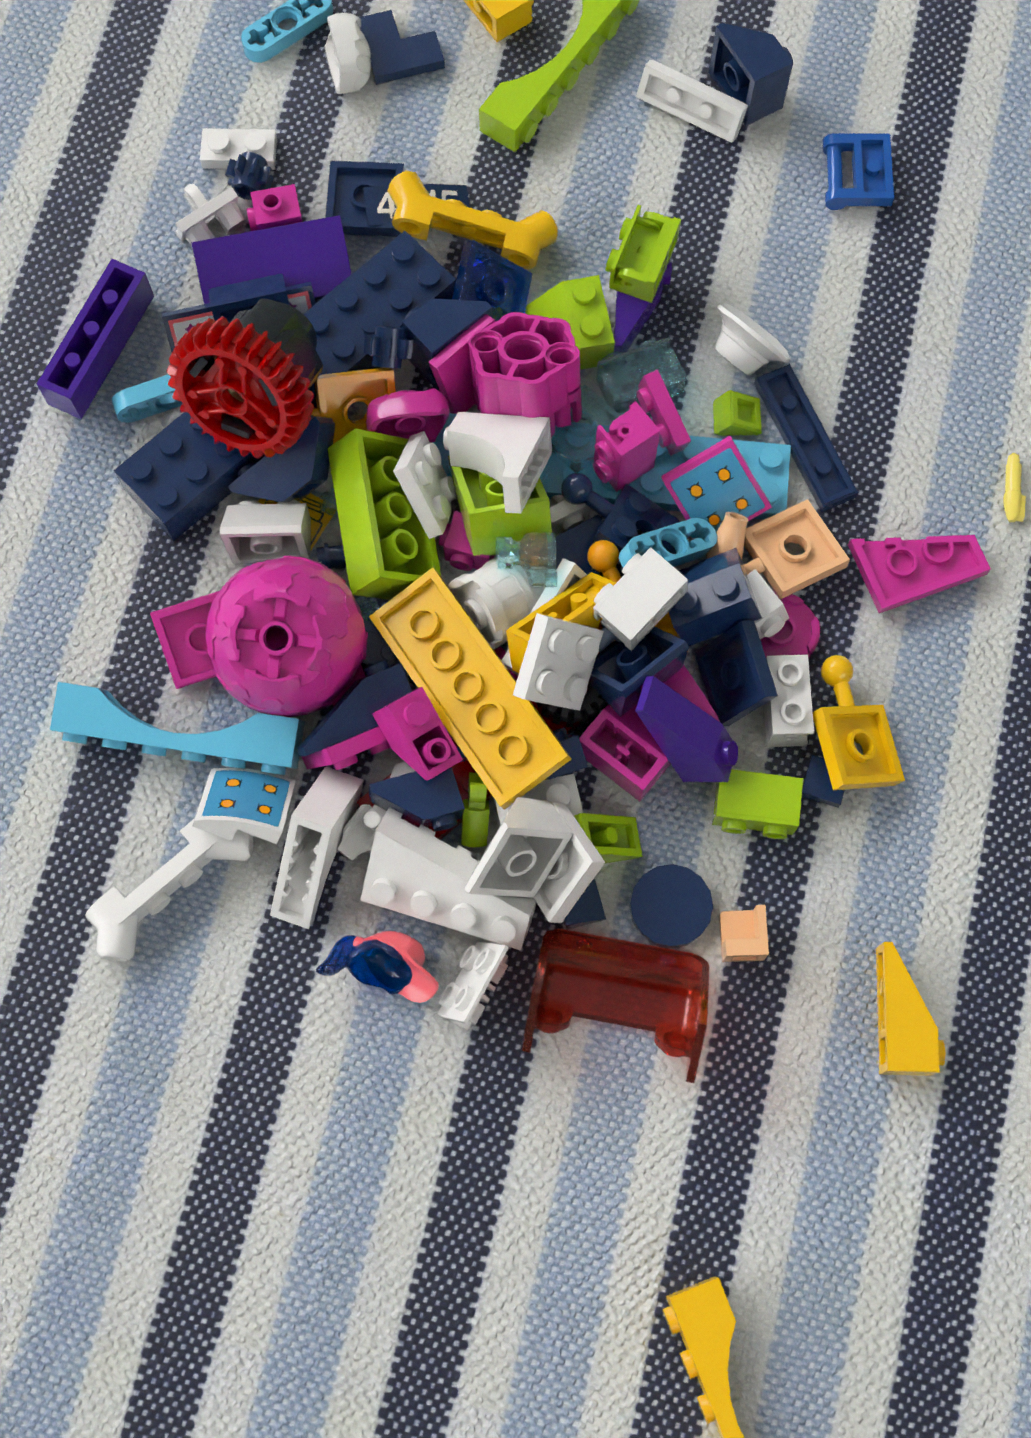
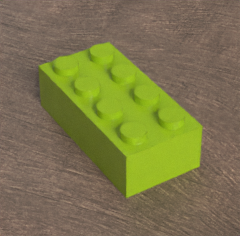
M357 428L350 431L328 448L349 587L352 595L391 600L432 567L441 576L435 537L428 538L393 472L409 439Z

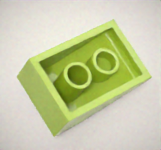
M448 456L463 524L473 556L482 554L495 555L504 550L521 547L534 548L540 544L553 542L550 502L540 478L522 513H506L503 486L497 480L476 470L451 466L450 456Z

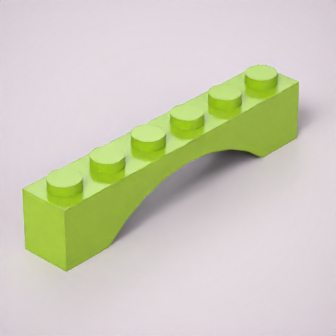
M582 0V16L575 33L567 45L551 61L538 70L518 79L500 83L479 108V131L513 152H516L523 142L528 143L533 138L538 123L544 116L549 117L558 104L559 97L565 90L570 91L574 87L580 71L585 65L590 66L599 53L600 46L606 39L611 40L615 36L621 20L626 14L631 15L635 11L639 0Z

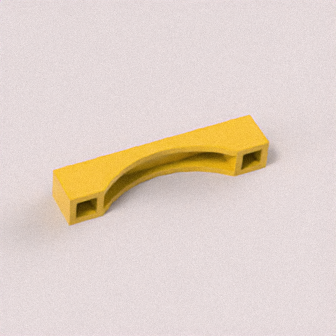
M714 1276L667 1295L669 1307L664 1308L663 1313L672 1335L680 1332L686 1350L680 1352V1357L689 1379L697 1377L704 1393L698 1396L697 1400L706 1423L715 1422L721 1438H745L738 1425L731 1402L728 1378L730 1343L736 1320L720 1279Z

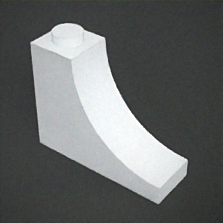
M458 412L451 425L445 428L443 436L444 448L449 450L451 466L482 472L497 480L503 486L505 512L521 514L552 454L550 417L528 418L518 415Z
M325 767L294 810L290 819L270 916L306 929L310 928L315 919L325 881L342 840L343 828L357 811V802L360 798L363 779Z

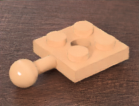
M808 499L746 528L744 546L753 558V560L743 564L746 574L748 575L755 569L759 574L763 573L780 599L847 568L849 564V557ZM787 543L799 544L804 549V553L792 555L785 550L784 545Z

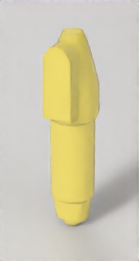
M1012 453L1007 459L1005 493L1003 495L1004 511L1007 520L1011 523L1016 521L1023 522L1025 518L1026 496L1021 493L1022 465L1020 464L1019 455L1016 453Z

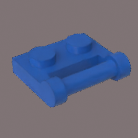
M833 133L826 135L822 140L823 152L827 155L828 191L825 193L826 207L830 210H840L846 206H891L894 200L890 134ZM842 152L852 153L853 188H843Z

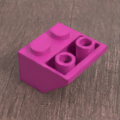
M637 704L621 717L608 705L580 736L582 749L586 760L640 802L671 763L635 712Z

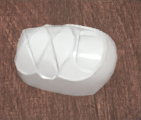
M336 13L327 17L330 33L324 47L336 92L338 94H346L360 91L367 83L371 69V53L368 42L360 30L361 19L351 13Z

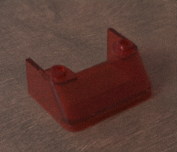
M565 929L549 930L544 934L522 1051H531L535 1029L549 1034L557 1033L570 1026L572 1016L655 1032V1044L666 1055L671 1057H687L686 1082L695 1083L707 1028L709 963L703 957L690 952Z

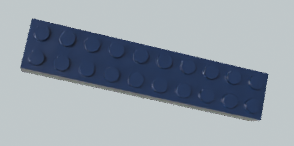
M403 231L304 313L316 332V352L323 363L320 375L380 368L372 365L373 356L363 354L365 335L375 334L376 325L403 328L402 321L416 306H423L432 298L458 300L456 279L406 231ZM314 382L309 390L314 394L311 403L314 405V408H317ZM188 412L181 414L114 470L123 489L173 541L232 493L228 485L238 478L236 473L242 467L251 462L257 463L266 456L264 454L257 459L251 451L248 455L241 456L238 448H234V450L229 452L225 443L220 441L214 444L213 436L208 433L202 435L203 429L197 423L190 424L191 416Z

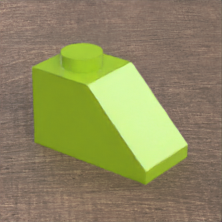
M589 813L574 815L605 861L604 864L643 857L636 817Z

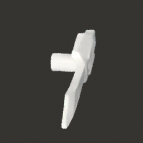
M406 762L397 763L393 768L390 778L415 772V770ZM368 804L361 805L343 828L342 840L337 850L351 861L359 855L371 851L375 831L387 810L375 804L373 807Z

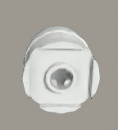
M517 550L500 558L489 560L472 574H463L452 580L447 586L450 590L452 589V593L493 650H495L507 641L506 630L530 614L546 588L553 572L540 555L532 551Z

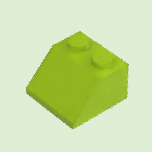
M599 275L562 281L524 307L525 314L560 318L570 324L575 346L580 351V370L613 364L615 341Z

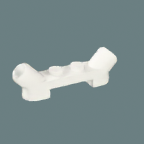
M193 819L180 830L181 834L190 844L127 897L113 886L87 910L86 918L98 931L96 945L98 956L109 961H129L135 954L138 922L149 913L155 915L164 909L171 900L169 896L179 887L183 886L186 888L197 881L203 874L201 869L212 859L247 861L253 852L254 836L237 830L232 841L193 827Z

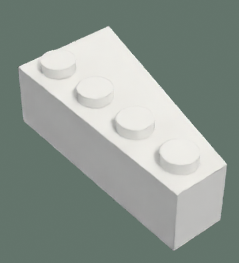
M389 807L375 831L361 901L521 950L536 907L535 899L468 894L465 887L479 861L471 856L472 852L459 845L457 848L448 845L434 837L436 832L422 824L419 828L401 818L402 813Z

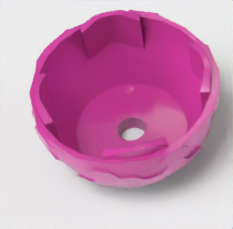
M283 556V558L257 562L242 568L225 583L213 600L208 613L205 641H207L208 655L215 668L217 679L230 695L248 708L259 713L296 717L322 710L332 705V702L351 683L362 661L366 660L368 632H366L360 607L346 585V581L324 564L308 558ZM276 625L283 627L289 637L287 645L282 650H274L266 642L267 631Z

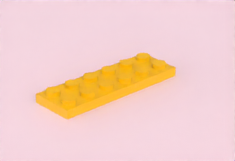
M433 567L369 616L418 688L423 687L443 725L501 808L504 810L515 802L517 797L521 798L572 759L531 701L513 695L516 680Z

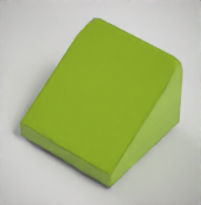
M732 390L716 398L713 401L714 433L721 436L760 435L762 433L760 398Z

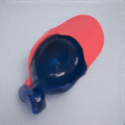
M383 931L367 938L355 935L345 936L335 943L328 957L316 968V972L324 976H332L347 968L352 976L362 984L382 988L392 995L398 993L415 1003L428 1001L437 993L439 988L437 980L423 968L425 952L422 945L409 935L396 931Z

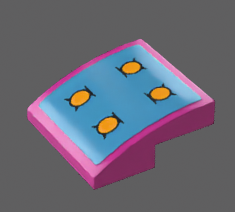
M731 436L726 437L661 476L662 481L686 520L691 518L704 519L713 526L715 531L718 530L724 520L726 512L741 514L750 521L772 508L769 499L755 479Z

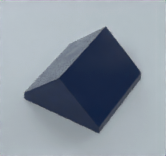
M654 626L632 651L623 642L615 640L601 653L599 652L596 656L589 682L621 717L638 704L645 678L647 676H654L663 683L683 667L689 647L686 641Z

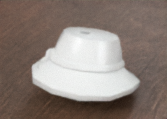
M718 305L717 308L722 315L723 325L715 349L732 365L745 374L750 375L764 364H768L769 361L784 363L790 361L788 351L758 323L731 305Z

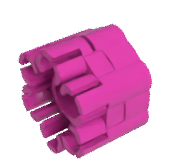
M512 312L502 316L498 321L488 325L482 331L474 333L469 338L474 403L481 413L518 415L528 418L550 417L551 438L555 434V426L566 427L571 425L570 408H572L573 421L576 423L582 418L580 351L575 346L571 327L567 321L560 318Z

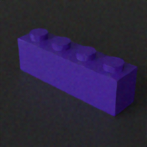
M111 259L36 383L48 405L82 420L154 298L145 272Z

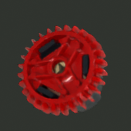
M261 298L251 310L239 311L230 323L223 316L216 321L208 318L203 323H197L187 334H184L169 357L170 364L166 371L171 376L168 382L169 387L176 389L172 397L174 400L182 401L183 404L180 407V412H188L190 414V424L197 423L203 429L202 435L208 433L213 436L214 444L220 441L225 443L229 452L234 450V448H238L241 456H246L251 451L257 459L264 454L269 458L273 457L276 453L283 454L285 450L292 447L298 441L309 425L311 414L314 410V405L311 403L314 394L309 389L323 369V363L316 352V332L311 322L303 313L288 304Z

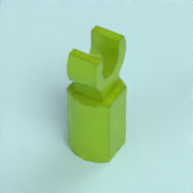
M469 772L468 799L463 800L465 809L461 825V845L473 848L487 846L490 811L489 801L486 800L487 787L477 773Z

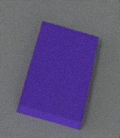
M340 215L191 242L204 304L210 303L209 289L276 274H283L286 287L311 281L315 300L322 299L352 274Z

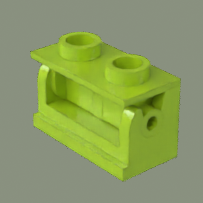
M637 205L632 219L626 217L619 234V240H622L619 250L612 249L605 271L610 272V289L652 303L677 244L681 219L676 217L672 219L649 211L644 212L643 217H640L641 205Z
M732 769L728 782H716L715 816L712 820V825L721 826L723 832L732 834H744L746 829L763 831L762 836L771 839H785L787 834L793 835L799 827L803 778Z

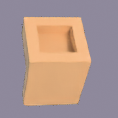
M756 905L753 910L722 911L720 913L722 962L764 961L769 955L766 906Z

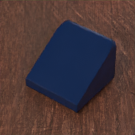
M595 879L591 881L563 920L566 930L606 920Z

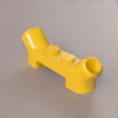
M404 171L396 175L388 187V194L397 207L392 220L393 227L401 233L406 231L414 238L427 241L430 228L500 248L502 250L498 263L520 269L535 268L540 250L554 244L557 240V224L551 214L543 210L516 222L503 218L499 213L492 210L479 211L472 209L455 199L442 200L430 196L417 173L412 171Z

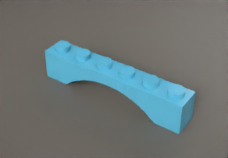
M58 682L50 730L63 732L62 741L87 744L89 736L103 739L101 747L126 750L127 743L142 745L141 753L166 757L167 749L182 751L181 759L205 763L207 755L222 757V766L245 769L246 761L261 763V772L285 775L286 767L298 769L299 754L297 748L302 743L305 721L257 713L242 723L219 731L199 734L173 733L161 730L140 720L124 708L107 690Z

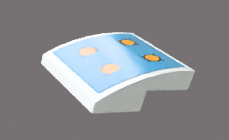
M213 768L208 775L192 826L232 841L236 831L240 830L277 844L283 832L296 780L254 769Z

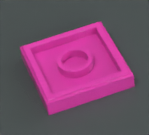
M487 314L428 362L440 391L448 400L450 413L466 412L475 404L468 341L474 333L482 331L485 327L495 322Z

